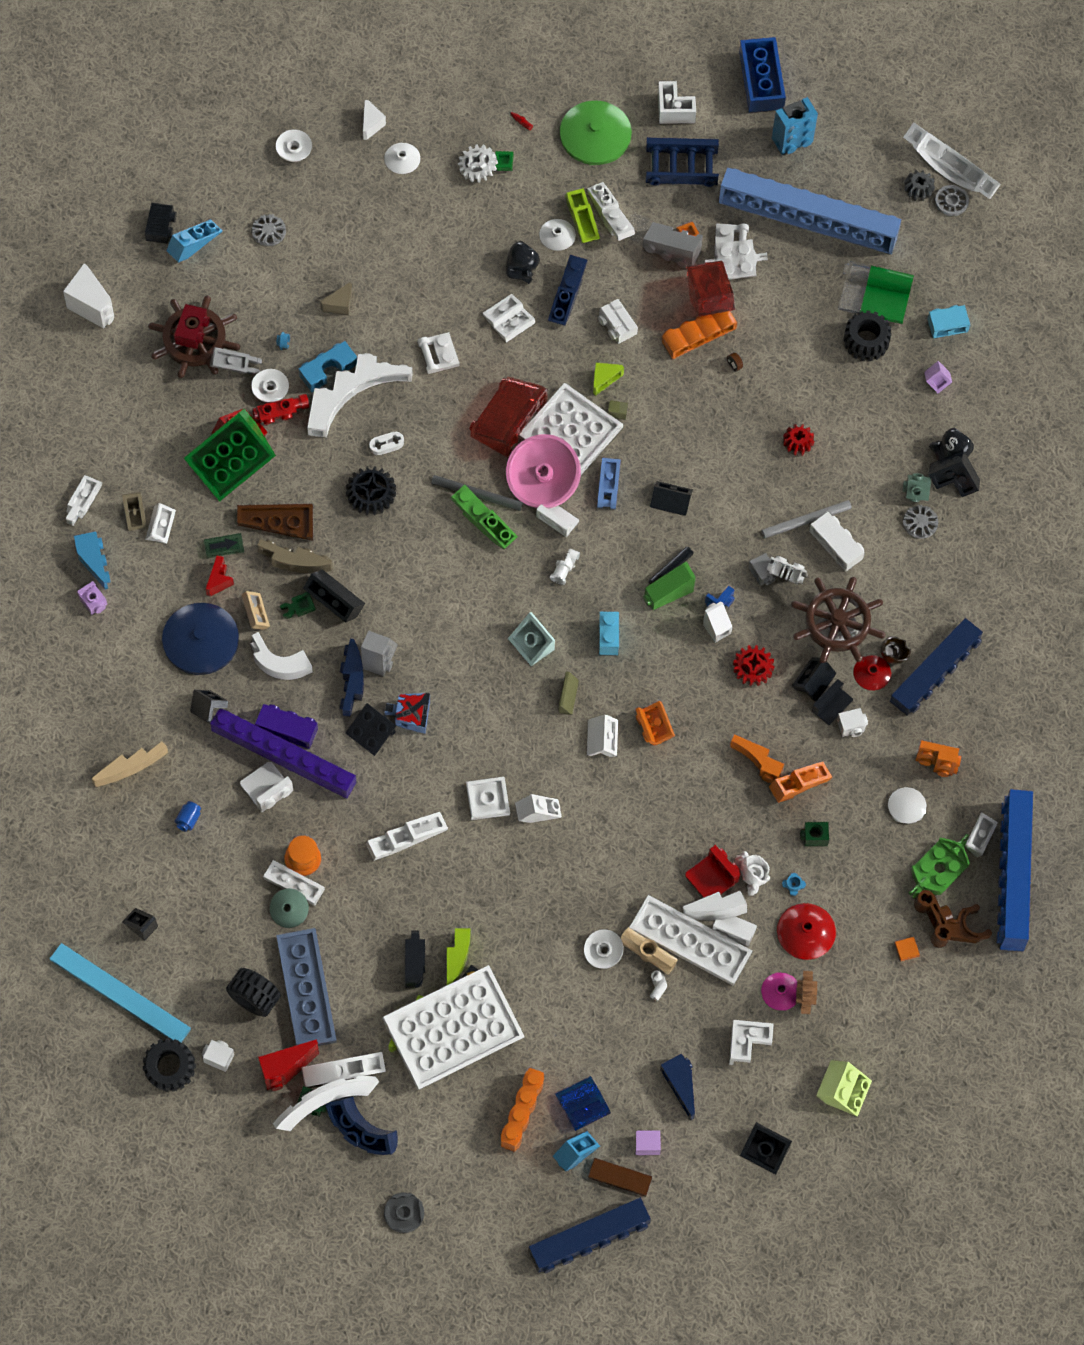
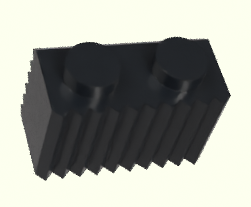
M151 202L145 230L146 241L168 244V239L173 235V227L171 225L172 222H176L177 212H174L173 205Z

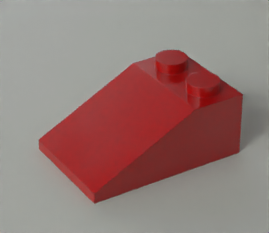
M317 1039L258 1057L267 1090L277 1091L282 1089L283 1085H286L302 1070L301 1067L307 1066L319 1055Z

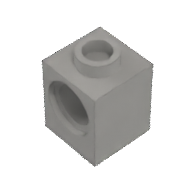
M767 553L749 562V570L754 577H757L756 580L760 586L772 584L777 577L770 574V571L767 570L769 563L773 564Z

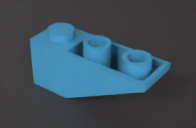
M210 219L172 235L166 251L177 262H181L200 250L219 235L222 230Z
M96 532L74 536L79 561L105 590L108 589L107 583L111 581L109 571L105 572L103 567L107 566L105 554L101 555L100 549H104L102 538H98Z

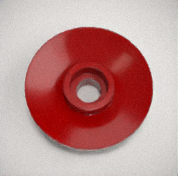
M869 655L862 657L861 662H856L853 675L855 681L862 688L875 691L884 688L889 683L891 668L883 658ZM874 668L876 672L872 673L870 672V669Z

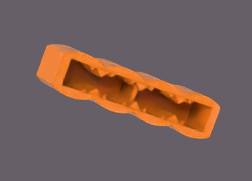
M726 305L717 306L712 309L711 313H702L694 321H685L679 328L665 331L662 336V343L671 358L675 359L688 351L735 330L737 321Z
M532 1068L526 1071L523 1077V1086L517 1092L515 1105L509 1112L508 1123L501 1133V1147L513 1152L520 1147L522 1133L528 1127L530 1114L536 1107L537 1096L543 1089V1072Z

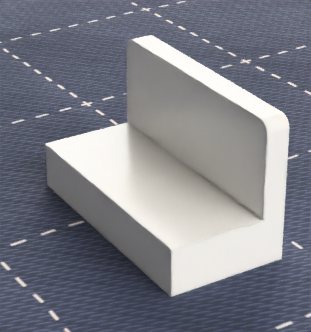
M541 504L536 510V517L565 537L579 523V519L560 506L548 509Z
M605 714L589 719L587 755L593 756L602 753L609 757L617 756L618 720Z
M738 917L722 920L716 919L713 925V930L748 947L757 928L755 924Z

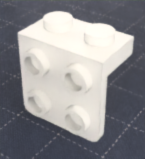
M267 762L240 782L241 787L261 812L270 809L276 802L287 797L293 791L292 781L288 776L284 778L272 762Z

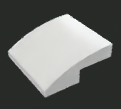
M510 294L483 312L485 319L505 342H508L535 324L534 317L523 308V304L513 294Z

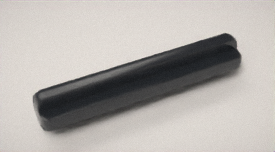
M685 547L649 579V584H652L685 563L694 554L691 548Z

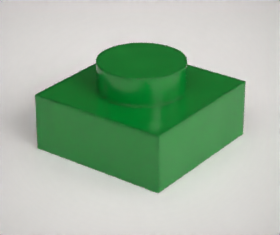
M496 151L495 155L498 164L495 165L496 171H513L514 152Z

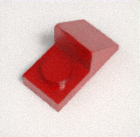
M216 556L206 586L207 596L211 597L234 585L233 577L225 576L227 565L222 556Z

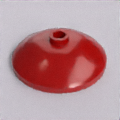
M801 903L788 908L782 914L777 925V936L781 946L788 954L798 959L812 960L825 955L831 949L836 938V927L832 917L826 910L815 904ZM809 925L811 929L806 930L804 926Z

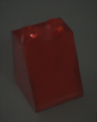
M723 261L686 267L690 301L699 316L735 310L734 293Z

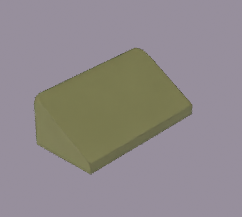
M568 671L565 672L558 712L572 715L579 680Z

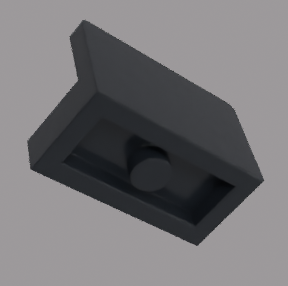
M656 481L650 507L686 516L693 489Z
M812 657L794 681L792 687L797 691L806 692L816 702L833 680L836 672L827 661L822 663L820 658Z
M839 679L812 707V712L827 725H830L838 717V713H842L853 701V698L842 690L844 683Z
M211 690L193 691L190 712L206 722H211L214 708L228 707V700Z

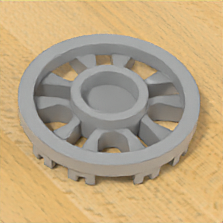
M947 185L938 190L935 204L937 209L947 216H958L968 208L969 196L961 187ZM948 189H954V193H949ZM939 196H942V197H944L945 199H944V200H938V197H939ZM964 196L966 200H960L959 197Z
M274 214L261 215L259 219L254 221L252 226L254 240L263 246L277 245L286 235V227L283 220L274 216ZM283 230V233L281 234L276 231ZM261 232L260 235H258V236L255 235V233ZM272 238L273 242L268 243L267 239Z
M917 505L907 510L903 518V526L905 531L914 538H928L937 530L938 516L930 507ZM918 510L919 514H915L913 511ZM906 520H911L913 523L906 524ZM928 525H933V526H935V527H934V529L932 530L931 528L928 527ZM917 529L921 530V535L915 534Z

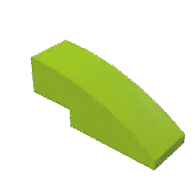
M584 188L567 192L565 194L567 205L582 244L600 239Z
M455 928V947H447V985L457 981L464 969L470 948L471 928Z

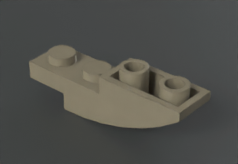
M260 539L257 545L258 553L271 557L272 566L283 570L314 573L322 569L325 572L332 571L333 561L329 557L317 555L308 548L302 549L298 547L294 553L287 547L281 548L270 540L264 541Z

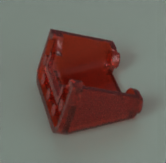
M510 376L503 378L499 384L498 391L477 421L474 420L469 427V430H471L470 437L509 458L513 451L510 448L514 443L518 442L520 433L534 413L538 412L547 403L548 389L542 385Z

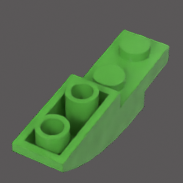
M466 485L462 486L451 496L450 499L463 511L462 514L502 549L507 548L518 537Z

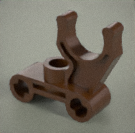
M929 890L921 891L914 901L916 911L927 913L935 929L930 940L933 946L937 948L946 946L949 940L977 944L984 939H989L992 935L990 929L983 933H975L966 926V917L970 914L978 913L980 909L978 904L963 908L955 920L950 908L947 905L940 907L935 895Z

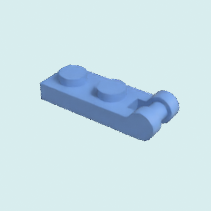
M602 458L597 508L610 507V509L616 510L620 459ZM604 495L611 496V500L604 499Z

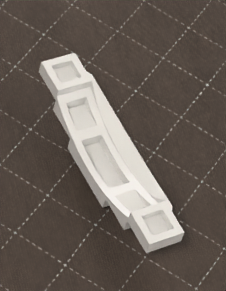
M913 122L903 138L912 143L915 150L927 163L953 183L965 189L980 192L989 199L992 198L1001 185L971 161Z

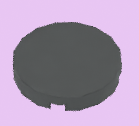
M401 1192L393 1195L384 1207L386 1224L398 1233H409L416 1230L424 1219L422 1202L411 1193Z

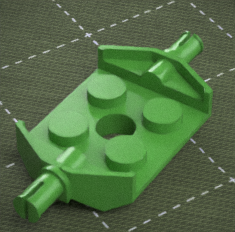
M965 834L959 842L940 837L939 841L912 866L911 872L916 882V886L909 892L912 898L915 899L923 890H929L934 895H941L965 871L970 864L965 852L966 839L969 835ZM942 864L945 867V871L938 873L935 871L934 866Z

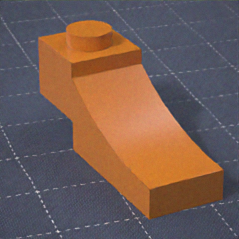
M734 734L730 747L749 758L759 769V776L764 781L772 783L775 779L780 778L784 763L768 757L769 749Z
M822 761L794 770L790 775L775 779L769 788L777 802L780 803L831 780L832 776Z

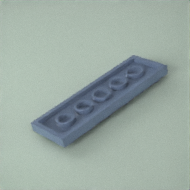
M316 929L276 935L296 1045L317 1039L318 1046L337 1043Z

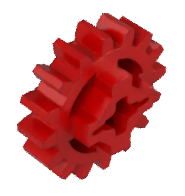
M748 645L746 651L741 648L740 654L736 653V660L733 661V666H735L733 672L738 673L737 679L743 678V684L748 681L750 686L753 685V682L760 686V681L767 683V677H772V672L775 668L773 666L774 659H769L771 653L765 654L764 647L758 650V645L754 649ZM753 660H755V664H756V667L754 668V671L752 670V669H753V667H752Z

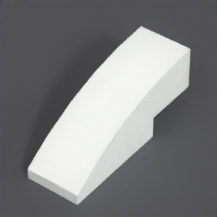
M741 891L723 898L717 892L683 906V913L694 920H722L747 913V903Z

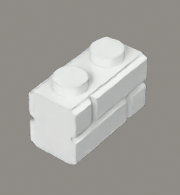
M619 299L600 308L599 322L602 326L606 325L612 340H616L620 344L637 334V325Z

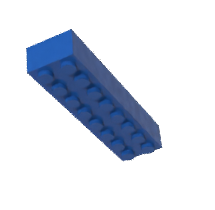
M1010 789L1008 795L1004 796V803L1001 804V814H1004L1003 821L1000 824V832L1003 833V836L1000 839L999 847L1000 851H1002V857L999 859V869H1002L998 880V887L1001 888V893L998 895V906L1001 907L1000 913L997 915V925H1000L999 932H997L996 943L1000 944V950L1024 951L1029 940L1033 791Z

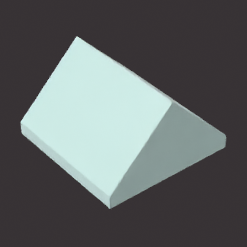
M532 612L524 618L508 637L509 641L530 666H533L555 650V639Z

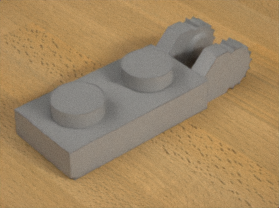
M217 347L212 348L211 367L253 375L260 372L259 369L248 367V363L261 364L262 359L252 357L250 354Z

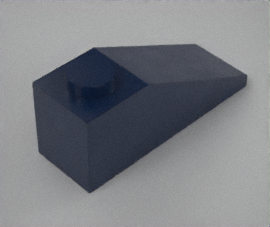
M681 1053L661 1064L660 1071L691 1121L695 1116L691 1070L693 1066L687 1057L684 1058Z

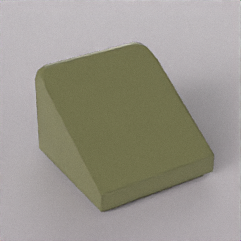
M610 400L608 414L616 419L626 420L628 403Z

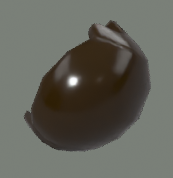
M890 636L882 642L881 655L889 664L898 665L910 657L911 648L907 647L906 640Z

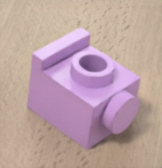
M93 581L77 591L79 599L91 615L101 613L106 608L107 600Z

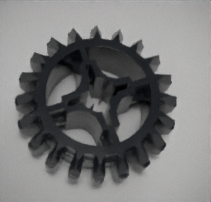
M367 466L365 471L360 468L359 474L354 472L352 474L353 478L349 477V484L346 485V497H348V502L352 504L353 509L358 508L359 513L365 510L366 515L369 514V511H373V514L376 515V510L379 509V512L383 513V507L389 509L390 504L394 503L396 485L393 484V477L390 478L389 472L384 473L383 468L377 471L376 466L373 467V470H370ZM376 480L381 482L386 488H383L381 485H378L376 483ZM372 485H373L372 492L370 493V496H369V491H370V489H371V487H372ZM357 493H360V495L365 496L366 500L360 498L357 495Z

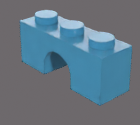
M346 341L341 344H335L331 350L326 353H320L311 362L302 364L299 368V377L309 390L314 392L315 388L319 389L327 384V376L323 372L327 367H336L341 372L348 371L356 366L357 356Z

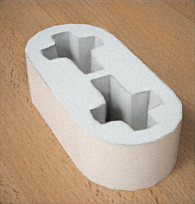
M391 432L375 437L370 441V451L374 455H382L398 450L404 445V437L399 432ZM393 438H396L399 443L395 444V442H392ZM375 443L381 445V449H377Z

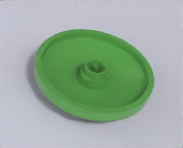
M586 101L574 106L566 113L560 126V139L566 152L577 161L589 165H603L617 160L626 152L631 141V124L625 113L615 105L604 101Z

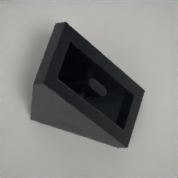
M137 908L122 921L144 941L158 927L156 918L153 915Z

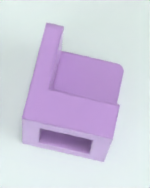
M939 361L924 372L926 382L937 393H940L952 383L950 372Z
M660 1130L636 1131V1155H660Z

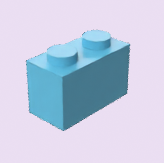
M954 305L946 309H934L929 312L927 319L933 338L966 333L970 327L965 305Z
M600 612L599 655H618L619 612Z

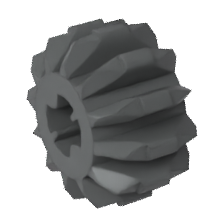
M924 169L921 173L917 170L914 171V174L909 173L904 182L905 192H909V198L914 195L915 201L918 197L923 201L925 197L930 198L935 189L934 178H931L930 173L924 174Z

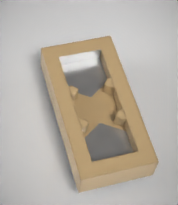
M249 591L244 592L242 598L251 628L260 630L269 628L270 625L261 594Z

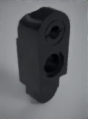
M411 930V939H405V989L419 988L423 984V973H425V939H420L419 930Z

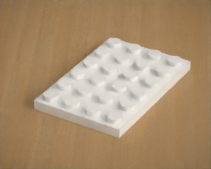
M489 965L382 1017L417 1090L525 1037Z

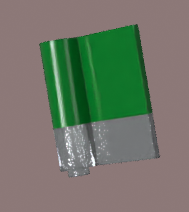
M851 260L849 264L845 263L843 274H846V279L838 310L855 314L861 311L866 313L867 310L874 314L875 311L878 312V316L883 315L885 317L884 320L903 324L914 275Z

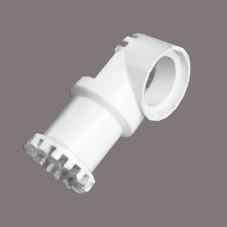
M569 549L565 561L558 560L556 562V569L549 577L551 581L565 585V578L568 572L575 567L574 564L576 559H579L580 552Z

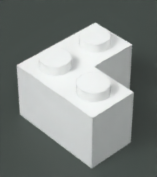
M659 81V124L695 123V96L677 97V81Z

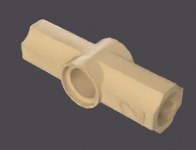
M629 927L620 938L625 947L639 955L643 961L651 963L666 974L673 970L678 959L658 947L653 940L644 938ZM651 948L653 953L647 954L643 950Z

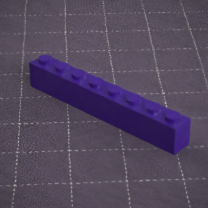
M219 708L210 723L212 732L346 799L356 785V775L222 708Z

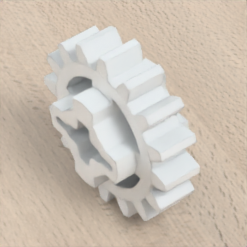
M476 144L474 149L470 146L469 151H463L464 156L459 157L461 161L458 163L459 170L466 180L469 178L471 182L477 179L479 183L481 178H484L486 181V176H493L491 171L497 170L495 166L498 164L497 157L492 152V149L490 147L486 149L485 145L479 148L478 144Z

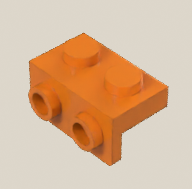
M661 701L644 709L640 707L635 709L637 712L636 720L640 726L642 725L644 730L642 735L647 743L649 742L655 746L675 737Z

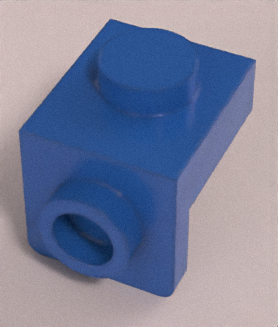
M728 586L718 599L708 593L705 597L706 606L722 602L724 607H730L735 599V590Z

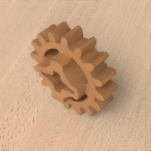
M803 971L802 980H797L796 1004H801V1014H810L811 1005H816L818 981H813V971Z

